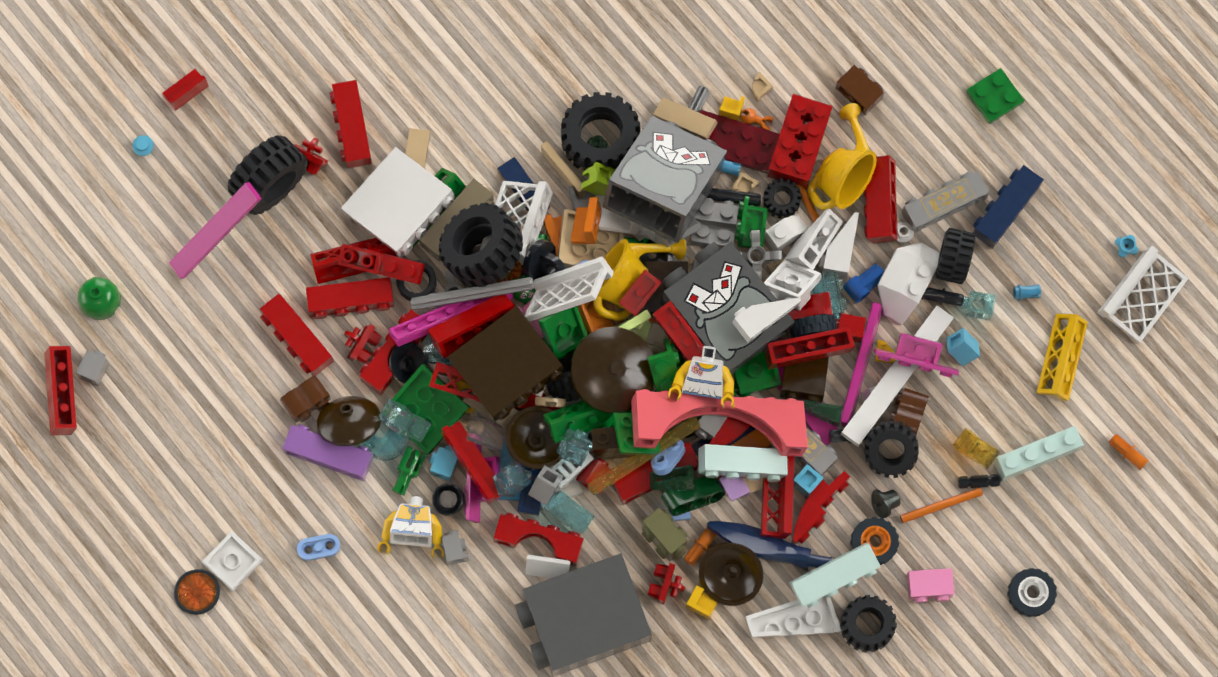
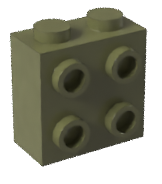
M658 508L643 520V532L641 534L649 543L653 542L657 548L655 550L662 559L667 558L669 562L673 558L678 560L686 553V537L688 535L680 526L676 527L672 523L673 517L667 510L662 511Z

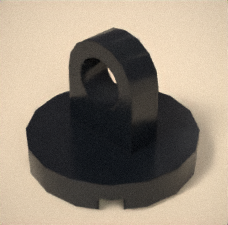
M540 239L530 246L528 250L530 253L528 256H525L523 261L524 275L531 277L533 281L565 269L561 259L556 256L554 244L544 239Z

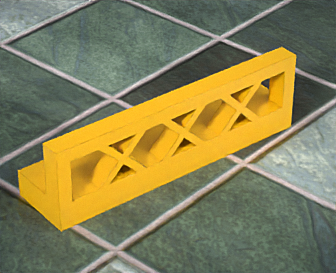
M1056 314L1036 392L1039 395H1054L1061 401H1069L1088 322L1078 314ZM1069 320L1067 327L1061 331V321ZM1062 338L1063 345L1056 351L1055 345ZM1057 358L1058 365L1051 370V362ZM1052 378V389H1045L1046 382Z

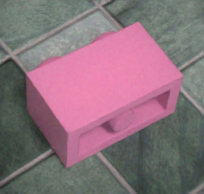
M952 568L909 571L906 575L909 600H914L915 603L928 602L927 599H936V602H946L954 595Z

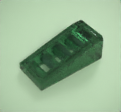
M800 400L804 401L805 413L839 427L842 406Z
M693 466L676 467L666 475H657L654 472H650L651 490H696V477Z

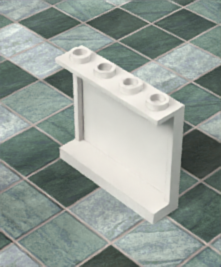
M395 147L341 207V210L350 221L353 219L397 254V257L402 258L410 253L413 244L427 232L431 224L435 223L444 209L450 206L455 196L451 188Z

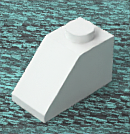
M795 214L780 220L766 230L764 239L773 251H782L798 240L809 227L799 214Z

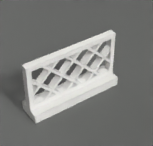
M503 181L495 203L499 208L509 205L511 210L507 214L510 217L515 214L518 219L515 223L523 227L521 232L523 248L522 252H519V262L521 265H523L525 256H528L530 253L528 251L530 246L538 240L553 194L548 183L544 181H539L538 184ZM507 188H514L518 191L508 198L505 196ZM530 190L535 191L534 196L525 200L523 194ZM521 196L524 202L513 208L510 203ZM528 207V214L519 218L517 212ZM491 235L483 239L480 250L486 246Z
M1150 246L1143 251L1097 312L1101 317L1108 318L1137 343L1143 340L1189 279L1157 253L1159 250L1154 246ZM1155 260L1162 264V273H1153L1152 264ZM1174 274L1181 281L1177 286L1169 287L1168 275ZM1154 276H1164L1165 287L1155 288ZM1142 277L1150 278L1151 288L1141 289L1140 280ZM1166 290L1167 299L1165 302L1157 303L1156 291ZM1151 291L1153 303L1143 304L1142 292ZM1130 293H1137L1138 305H1129L1128 296ZM1154 306L1155 315L1153 318L1145 319L1144 307ZM1139 307L1141 319L1131 320L1129 308ZM1118 309H1125L1126 321H1120L1114 316ZM1132 323H1142L1143 331L1139 336L1133 332Z
M599 257L535 279L534 288L536 292L525 317L530 322L596 300L603 281L611 278L614 271L603 257Z

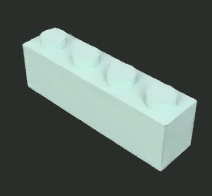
M1073 426L1000 455L993 463L1003 482L1080 451L1084 444L1076 426Z
M705 444L698 449L699 474H706L707 478H718L719 475H723L727 479L747 477V480L756 481L760 480V478H767L769 482H778L781 478L788 475L787 456H781L777 449Z
M864 543L789 582L800 605L803 607L807 605L810 608L819 603V598L825 595L829 598L839 593L838 589L845 585L846 588H849L858 583V578L862 576L868 578L876 574V569L881 566L870 544Z

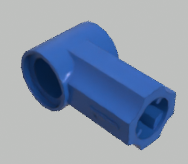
M874 264L860 276L851 278L844 284L843 288L857 304L867 297L870 291L878 285L884 270L877 264Z

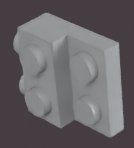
M706 198L694 218L700 222L701 229L692 233L691 245L706 247L715 242L721 249L730 242L734 243L739 206H735L732 201H723L721 204L714 203V200L711 198Z

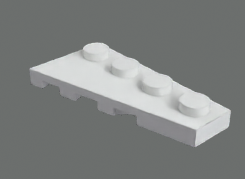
M826 595L819 598V603L810 608L807 605L801 606L799 601L796 600L745 616L752 638L841 633L842 631L831 598H827Z

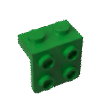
M745 196L744 202L740 201L737 220H741V222L737 221L734 240H738L737 247L750 249L751 230H760V246L763 247L768 208L749 206V196Z
M668 338L663 339L666 352L647 357L656 392L669 391L672 388L676 372L680 369V360L674 343L669 344Z
M613 413L605 422V428L615 427L619 452L621 454H658L660 452L659 442L656 448L634 447L632 413Z

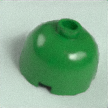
M93 277L81 285L78 291V304L81 311L88 317H91V319L105 320L115 314V311L121 304V295L117 286L111 280L104 277Z

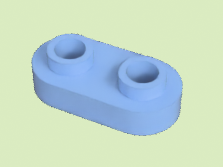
M668 439L661 446L660 452L654 455L651 460V466L655 474L666 475L670 473L683 457L685 446L681 439Z
M325 534L301 540L297 546V553L301 559L312 561L335 556L339 552L341 545L335 535ZM328 543H333L334 547L332 549H326ZM307 547L312 548V552L310 554L305 553V549Z

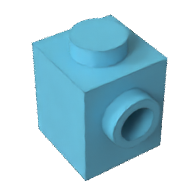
M445 446V448L439 447L437 452H433L430 459L432 464L430 473L433 476L451 482L459 460L449 446Z

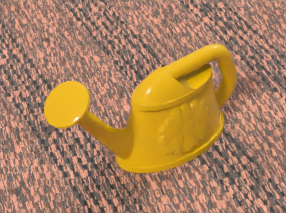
M856 103L847 104L839 111L840 118L849 121L856 139L855 149L838 148L831 152L823 160L822 165L808 186V196L819 210L825 211L835 206L845 209L851 206L864 192L874 173L877 161L876 154L869 149L859 125L858 116L861 113V107ZM818 187L831 200L822 202L816 193V188Z
M684 238L679 243L676 242L671 246L665 244L629 243L626 239L614 245L604 257L614 273L611 278L603 281L596 300H593L595 311L607 319L616 321L627 319L631 315L628 310L624 309L622 312L607 310L602 305V299L618 305L620 308H624L619 304V301L644 269L648 271L639 260V257L645 253L669 252L674 254L676 259L682 260L687 250Z

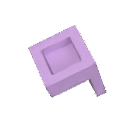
M724 476L719 479V483L730 501H734L742 496H749L750 490L743 477L727 479Z

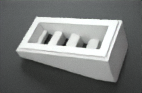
M581 443L575 446L559 463L551 468L556 472L560 471L566 477L564 480H561L560 488H565L595 459ZM577 452L584 457V462L575 455ZM571 458L579 465L577 468L569 461ZM565 464L572 471L571 474H569L563 467Z

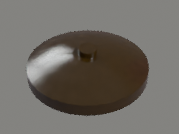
M620 327L598 329L586 336L578 344L572 355L570 375L574 389L579 397L595 410L610 414L627 412L632 409L631 400L636 391L643 389L652 391L654 381L647 359L653 353L648 344L639 335L628 329Z

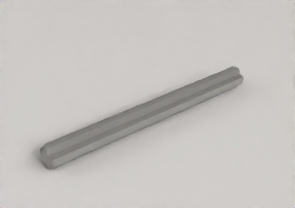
M531 277L494 283L492 285L488 284L484 287L477 286L411 298L410 304L413 310L516 293L534 289V282Z

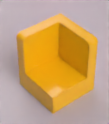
M724 96L722 106L719 109V115L739 121L745 97L741 96L739 101Z
M696 585L686 604V608L709 620L718 602L712 600L704 593L703 588Z

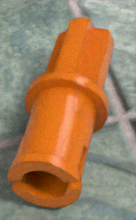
M1115 434L1110 439L1109 444L1123 455V459H1128L1139 470L1149 461L1134 449V445L1128 444L1118 434Z
M706 527L698 540H694L695 544L686 554L684 560L694 566L702 554L709 550L708 546L716 537V534Z

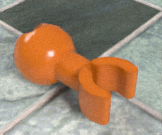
M751 108L744 109L740 115L743 123H755L760 125V128L770 130V127H767L764 122L772 123L774 120L771 116L763 118L756 115V112Z

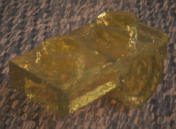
M967 428L963 430L952 445L958 452L986 469L990 467L1000 453L995 447L980 439Z

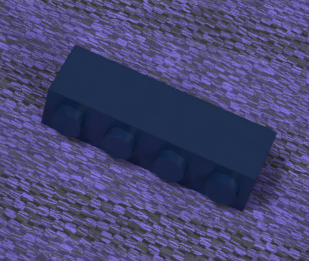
M1025 165L1020 170L1017 168L1009 177L1012 181L1008 186L1004 184L997 193L999 198L995 202L991 200L985 209L987 211L986 215L983 218L979 216L973 224V227H975L973 231L975 237L992 249L1044 181L1042 177Z

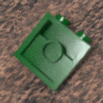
M577 306L538 320L544 335L542 339L558 360L564 358L567 355L566 353L576 349L578 344L588 336Z

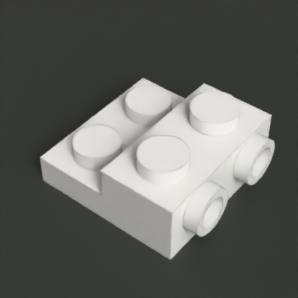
M784 260L767 278L764 284L778 301L799 297L801 302L795 309L801 310L811 298L810 292L821 280V273Z

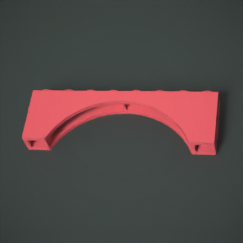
M643 389L636 391L631 400L634 447L656 448L662 436L681 421L702 415H720L738 419L759 430L773 443L781 456L802 457L808 448L804 401H798L793 398L782 400L775 399L774 397L733 396L734 408L732 409L731 407L732 402L726 401L723 409L721 399L681 393L680 400L677 401V393H671L670 398H668L669 391L651 392L650 390Z

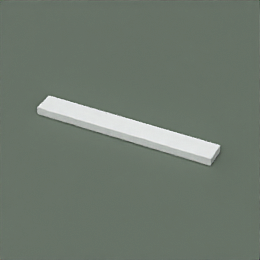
M936 306L914 336L937 342L954 317L939 306ZM895 360L841 432V435L858 447L919 365L911 364V367L898 364L899 360Z

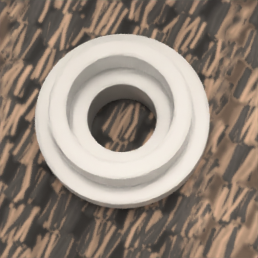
M906 222L898 223V242H909L914 235L912 226ZM905 229L907 231V234L902 235L900 233V230Z

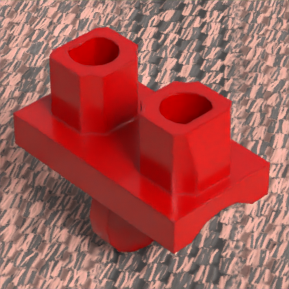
M313 138L311 142L304 139L302 145L307 147V149L295 144L306 158L310 160L306 171L313 175H317L322 166H327L329 161L314 153L315 151L321 154L323 148L318 146L319 140L317 138Z
M371 324L366 325L359 337L358 334L361 329L355 327L353 332L345 331L344 336L348 338L345 346L350 348L353 342H355L346 357L351 361L357 360L364 364L368 362L372 353L363 348L367 342L376 347L382 338L374 330L375 326Z
M669 563V566L656 564L653 576L664 579L663 586L651 583L648 596L657 599L659 604L664 605L669 588L672 589L670 597L676 598L678 591H685L686 587L680 584L681 576L676 575L674 582H671L676 564Z

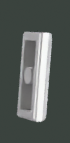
M527 555V575L554 578L570 571V561Z

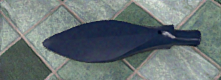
M707 522V528L727 542L739 543L748 547L761 559L793 564L807 571L809 567L818 568L832 560V557L811 554V549L792 544L783 539L761 536V529L733 522Z

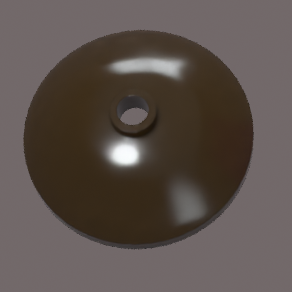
M358 396L341 397L330 402L321 410L317 418V429L320 436L328 443L337 446H354L363 443L375 435L381 424V414L377 405L369 399Z
M541 406L528 407L516 413L510 420L505 433L506 447L511 457L520 465L533 470H542L544 465L549 468L553 467L565 456L569 448L570 438L555 443L552 440L550 427L543 418V414L553 410ZM533 439H538V440H539V444H538V445L533 444V443H532V440H533Z
M727 542L712 547L704 555L699 566V581L705 593L712 600L723 605L738 606L749 602L758 594L763 583L764 572L761 561L751 549L739 543ZM730 567H735L737 572H731Z

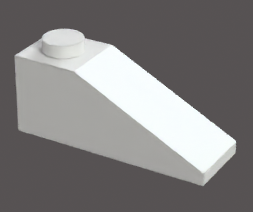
M826 209L794 243L784 260L813 270L843 221L830 209Z
M855 212L827 247L826 253L821 256L819 266L823 267L822 274L847 278L859 213Z
M798 297L752 305L747 309L742 307L734 314L735 318L732 323L747 343H749L796 308L801 300Z

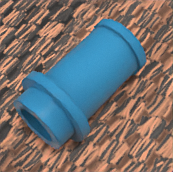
M724 160L721 172L738 177L741 164Z
M1018 284L1016 287H1013L1014 299L1019 301L1025 298L1041 297V287L1039 284L1031 286H1021V284Z

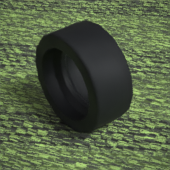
M412 260L425 264L424 272L429 278V284L424 291L420 293L410 292L406 289L403 280L396 279L397 288L401 296L408 301H411V298L426 296L435 292L437 286L436 274L433 268L426 262Z

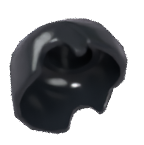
M445 483L435 489L432 495V503L438 513L452 516L463 508L465 495L457 485Z

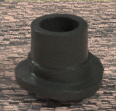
M876 489L872 492V507L878 517L887 518L891 515L892 509L900 506V497L895 490L881 492Z

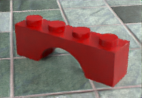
M410 310L407 314L404 313L400 317L398 323H404L420 315ZM389 333L385 338L386 342L382 347L378 346L372 355L374 358L369 364L365 363L359 372L361 374V381L381 396L394 380V376L389 368V358L392 350L397 345ZM427 335L415 339L410 343L420 346V344L424 341Z
M512 513L500 515L493 537L495 543L515 548L518 543L526 538H541L552 546L555 559L568 560L570 565L577 566L584 538L580 537L581 534L574 531H568V533L561 532L559 527L553 525L544 527L533 519H527V521L518 519L519 516Z

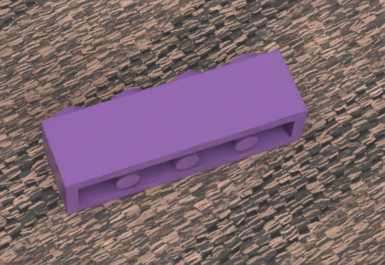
M300 424L297 427L291 425L282 448L285 454L365 481L373 460L370 449L358 446L356 448L353 446L330 444L320 436L319 432L317 434L310 432V428Z

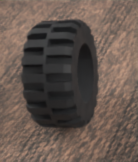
M593 92V96L590 97L588 94L583 95L580 102L576 99L572 103V108H567L565 118H562L561 123L563 151H566L567 159L569 161L573 160V166L577 169L583 167L584 171L593 166L595 162L617 169L640 134L641 127L636 111H632V105L629 102L624 104L622 97L617 95L614 98L612 93L606 92L605 95H600V92ZM599 119L608 120L619 128L620 138L612 146L595 148L588 145L582 139L581 130L591 121Z
M279 135L270 137L267 141L261 142L259 146L252 149L242 159V162L236 166L235 171L232 172L228 180V192L233 196L245 183L250 182L262 199L249 213L253 215L262 214L264 211H268L274 205L276 206L296 187L295 185L300 182L302 175L306 172L307 158L287 137Z
M480 203L479 206L477 204L470 205V208H464L460 210V214L454 215L451 218L452 221L444 227L445 232L444 234L441 233L439 257L444 266L463 284L471 287H484L488 283L490 285L497 283V280L506 277V273L509 270L512 271L515 267V262L519 261V252H522L523 248L522 233L510 216L497 205ZM491 235L486 246L479 252L471 255L475 245L483 238Z

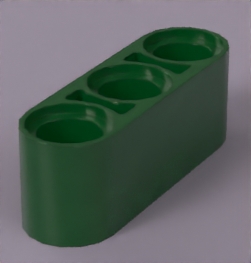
M704 476L666 490L661 498L671 515L678 516L720 501L725 496V491L717 478H707Z

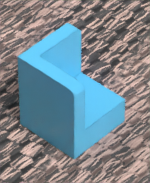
M964 328L946 338L948 353L962 366L980 357L978 341Z
M807 464L795 477L794 487L808 498L824 477Z

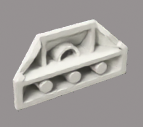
M917 243L895 250L877 285L884 316L903 325L919 304L937 269L939 252L924 243Z

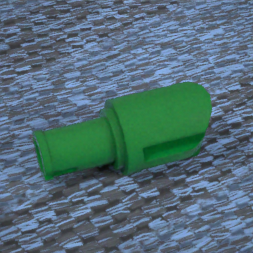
M407 446L397 468L400 474L392 489L393 492H398L397 494L405 496L411 479L417 478L427 454H420V451L416 449L412 451V447Z

